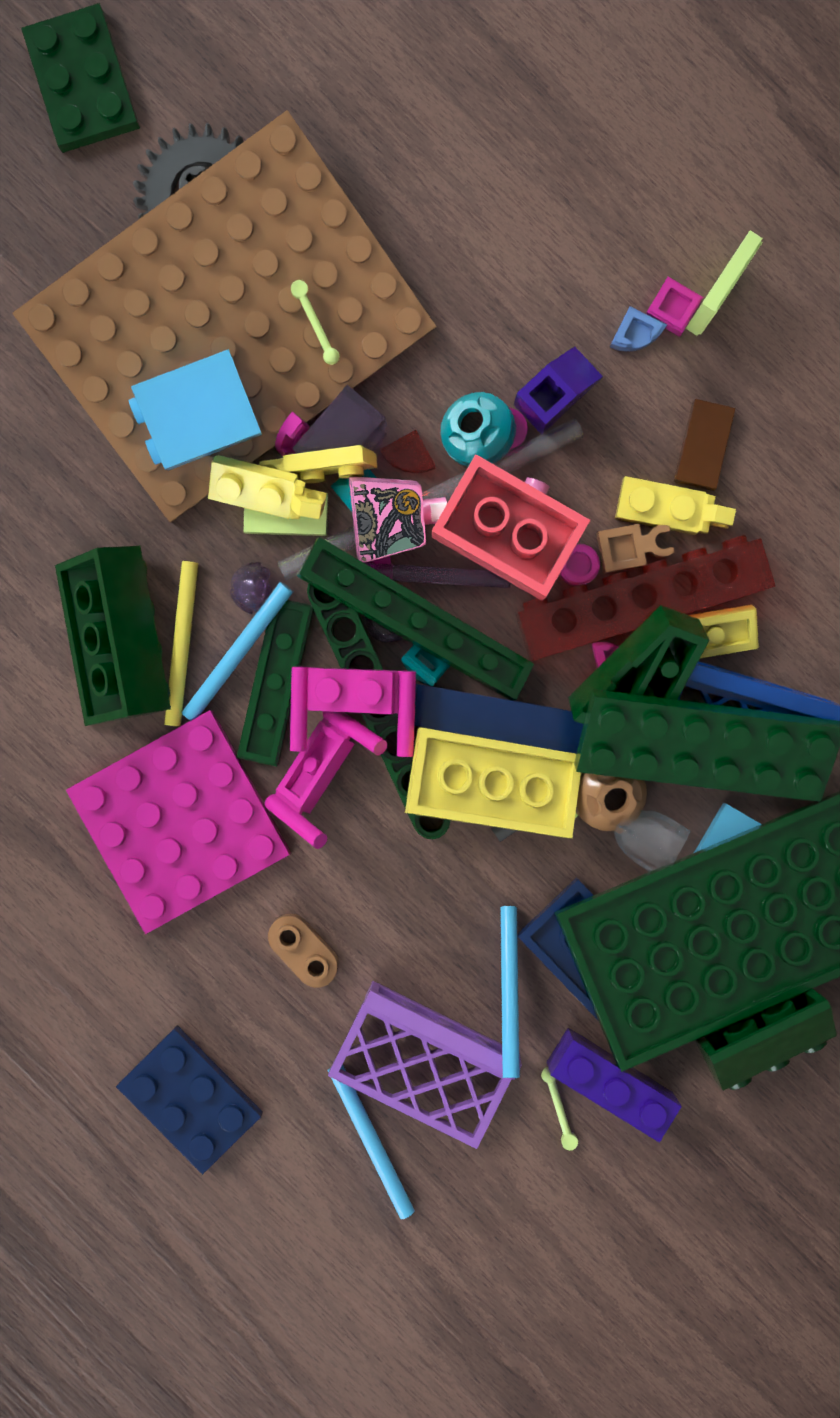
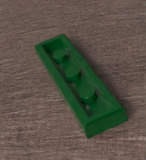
M287 600L266 627L237 758L276 767L279 765L291 713L292 667L302 665L314 612L312 605Z

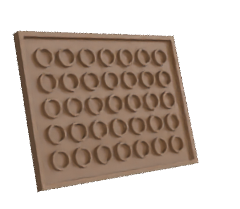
M288 110L12 313L170 523L208 496L211 463L215 456L220 455L253 463L275 447L277 434L292 411L306 423L436 328L428 313ZM296 280H302L307 284V297L331 347L339 352L340 358L336 364L330 365L324 361V350L300 300L296 299L291 293V285ZM229 349L262 435L169 471L164 469L162 463L155 465L145 443L146 440L151 439L145 422L137 423L128 401L135 397L131 386Z

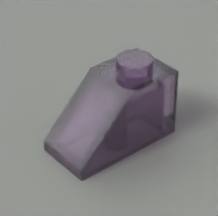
M346 385L292 449L295 454L361 445L375 451L387 436V433L384 431L387 427L386 417L350 386Z

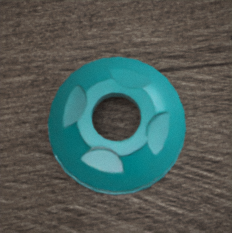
M475 392L462 396L448 408L441 423L440 435L445 450L456 463L469 467L476 454L494 464L501 460L511 448L516 435V423L511 410L501 399L490 393ZM468 413H481L483 422L478 430L472 433H466L461 430L462 419Z

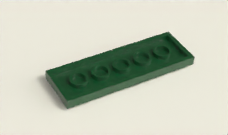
M592 689L574 765L576 772L821 802L840 748V721Z

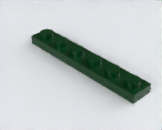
M321 537L316 539L296 575L298 578L508 700H517L534 666V663Z

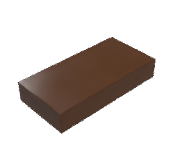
M695 399L692 402L673 482L710 491L717 489L736 408Z

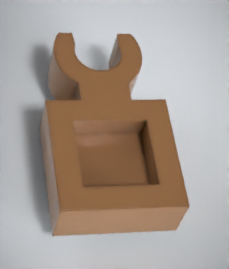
M640 524L598 531L596 535L603 573L644 567L647 565L645 554H650L655 558H665L674 553V547L661 549L655 542L657 535L670 532V526H656L647 535L643 536L641 535Z

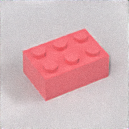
M475 454L433 527L432 538L543 601L588 526L590 519Z

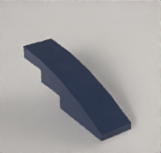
M416 684L415 726L577 754L584 724L574 721L572 711Z

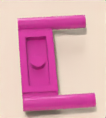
M293 666L291 674L290 751H307L308 710L376 714L397 713V756L413 757L416 671Z
M323 711L324 718L318 723L307 740V751H302L298 754L276 788V793L270 795L265 801V807L316 849H320L326 844L327 835L301 814L303 811L310 814L355 745L350 741V738L356 740L375 755L383 754L387 748V742L345 712Z

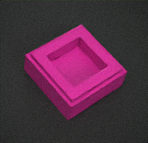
M667 277L646 314L667 324L665 329L680 337L704 297Z

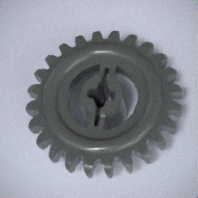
M191 123L188 126L187 139H184L178 130L173 128V145L158 137V143L163 153L159 155L146 149V155L153 166L137 165L140 174L147 179V181L140 182L135 180L133 182L135 189L145 195L141 198L135 197L133 200L137 208L146 210L145 213L138 215V219L173 195L178 180L179 189H181L207 169L205 167L212 166L244 142L243 138L238 135L235 141L229 144V132L226 127H223L221 134L215 139L209 123H206L202 137L198 136L194 125Z

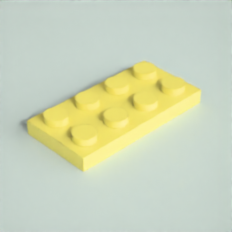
M418 728L405 813L572 838L581 776L580 772H576L574 765L576 754Z

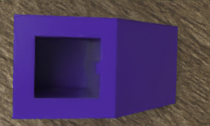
M574 346L547 364L516 394L514 406L542 435L594 387L603 376Z

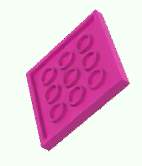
M213 710L207 711L66 789L67 794L145 934L291 854L243 764L237 758V754Z

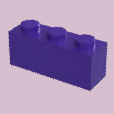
M567 1028L547 1060L552 1077L659 1143L682 1107L671 1090L633 1067L621 1072L612 1054L570 1028Z

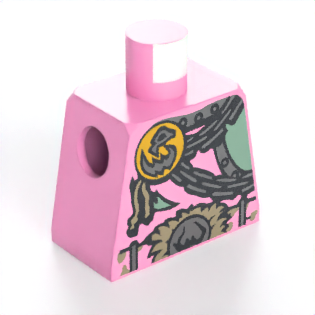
M349 477L358 560L365 563L426 545L425 525L436 524L447 505L446 498L422 499L421 485L413 480Z

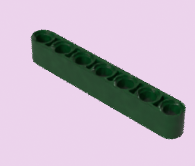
M308 584V598L340 668L351 669V665L356 658L365 656L372 660L374 670H384L358 612L338 600L328 604L321 603L317 598V588ZM350 619L356 625V634L349 641H338L334 635L335 625L340 620ZM361 713L368 729L385 741L388 734L397 731V713L388 714L382 718L375 717L371 713ZM386 748L381 757L406 809L408 790L404 787L402 779L403 775L411 770L413 757H399L390 753ZM408 813L414 829L424 838H440L449 829L450 820L443 819V823L438 828L427 829L421 824L420 815Z

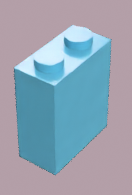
M229 349L131 386L135 397L128 401L138 424L146 423L151 435V439L145 441L154 464L162 463L165 470L169 471L262 435Z

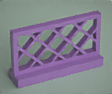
M372 981L359 1012L328 1073L329 1077L475 1149L478 1148L511 1080H515V1078H503L501 1043L375 981ZM368 1013L384 1021L388 1035L366 1041L361 1026ZM392 1025L395 1026V1027H397V1028H399V1029H401V1030H400V1031H397V1032H394V1031H393V1028H392ZM358 1035L360 1044L352 1046L356 1036ZM409 1035L420 1038L426 1053L403 1060L397 1039ZM391 1042L398 1062L376 1069L369 1049ZM429 1043L438 1047V1049L431 1051ZM363 1051L370 1071L355 1076L340 1068L346 1056ZM448 1053L458 1057L463 1071L440 1078L434 1058ZM519 1053V1065H520V1068H521L522 1064H521V1058H520V1053ZM428 1060L435 1080L413 1087L406 1067ZM466 1062L476 1067L468 1069ZM401 1070L407 1089L394 1094L383 1090L379 1076ZM487 1071L500 1078L494 1091L477 1096L471 1076ZM466 1078L472 1098L450 1105L444 1085ZM373 1079L375 1085L367 1082V1080ZM438 1088L444 1108L432 1112L420 1108L416 1095ZM410 1097L412 1104L403 1099ZM488 1102L483 1112L480 1104ZM476 1107L480 1120L473 1134L457 1126L453 1113ZM447 1115L449 1122L440 1117Z

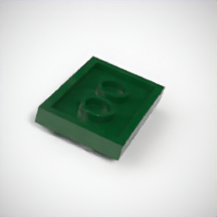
M100 3L21 28L54 136L62 153L140 129L107 20Z

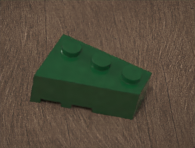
M660 605L568 697L574 721L584 724L592 689L677 700L710 641L700 620Z

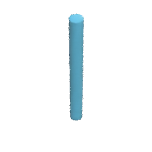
M280 582L184 708L182 714L191 721L200 716L292 595L293 591L284 583Z
M502 906L500 911L503 1078H520L517 907Z
M342 1064L340 1069L346 1071ZM331 1078L400 1219L411 1216L415 1210L356 1090Z

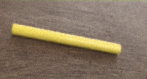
M182 561L169 676L171 710H166L164 725L181 726L198 563Z

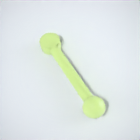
M296 280L291 285V293L296 299L300 300L324 350V361L330 365L336 364L340 358L339 352L331 347L307 297V284L302 280Z
M546 1067L543 1069L541 1077L543 1081L548 1083L563 1132L561 1143L566 1150H574L578 1146L577 1136L570 1130L556 1079L551 1076L549 1068Z

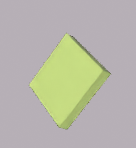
M751 230L748 232L686 326L687 330L696 336L702 334L763 243L761 241L763 238Z

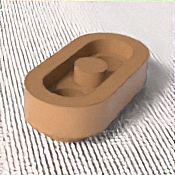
M284 914L274 921L268 932V941L272 950L304 984L314 988L328 985L336 976L339 965L337 955L304 918L297 914ZM285 930L293 931L296 935V941L290 944L284 942L281 937L282 932ZM320 961L324 965V971L319 974L313 973L309 967L310 962Z

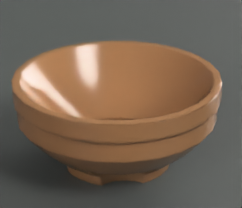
M581 773L576 813L585 823L593 828L602 831L620 830L634 822L643 811L647 797L646 783L644 780ZM614 788L624 789L626 793L625 804L617 810L607 809L604 802L606 794Z

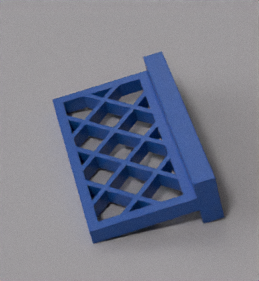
M700 661L696 664L685 685L699 690L705 704L721 705L731 699L738 701L740 707L744 709H749L748 704L758 707L755 710L840 721V705L832 700ZM708 693L718 695L719 697L711 700Z

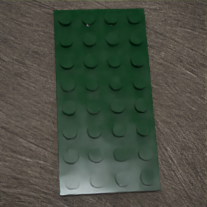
M840 791L822 798L821 802L815 801L554 912L614 1060L621 1072L840 977Z

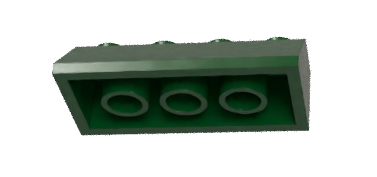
M141 545L95 548L55 565L84 725L90 726L171 710L169 701L170 689L165 680L162 646L157 637L154 621L155 608L150 599L146 578L147 566L143 560Z

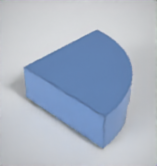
M629 307L610 348L619 351L643 349L652 344L661 335L667 324L633 307Z

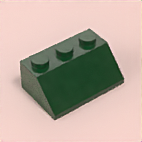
M810 989L695 1041L714 1080L724 1091L728 1088L736 1090L748 1085L752 1081L753 1076L765 1070L772 1072L782 1069L789 1064L790 1058L802 1052L814 1053L823 1049L827 1045V1040L836 1037L837 1033L828 1000L814 989Z

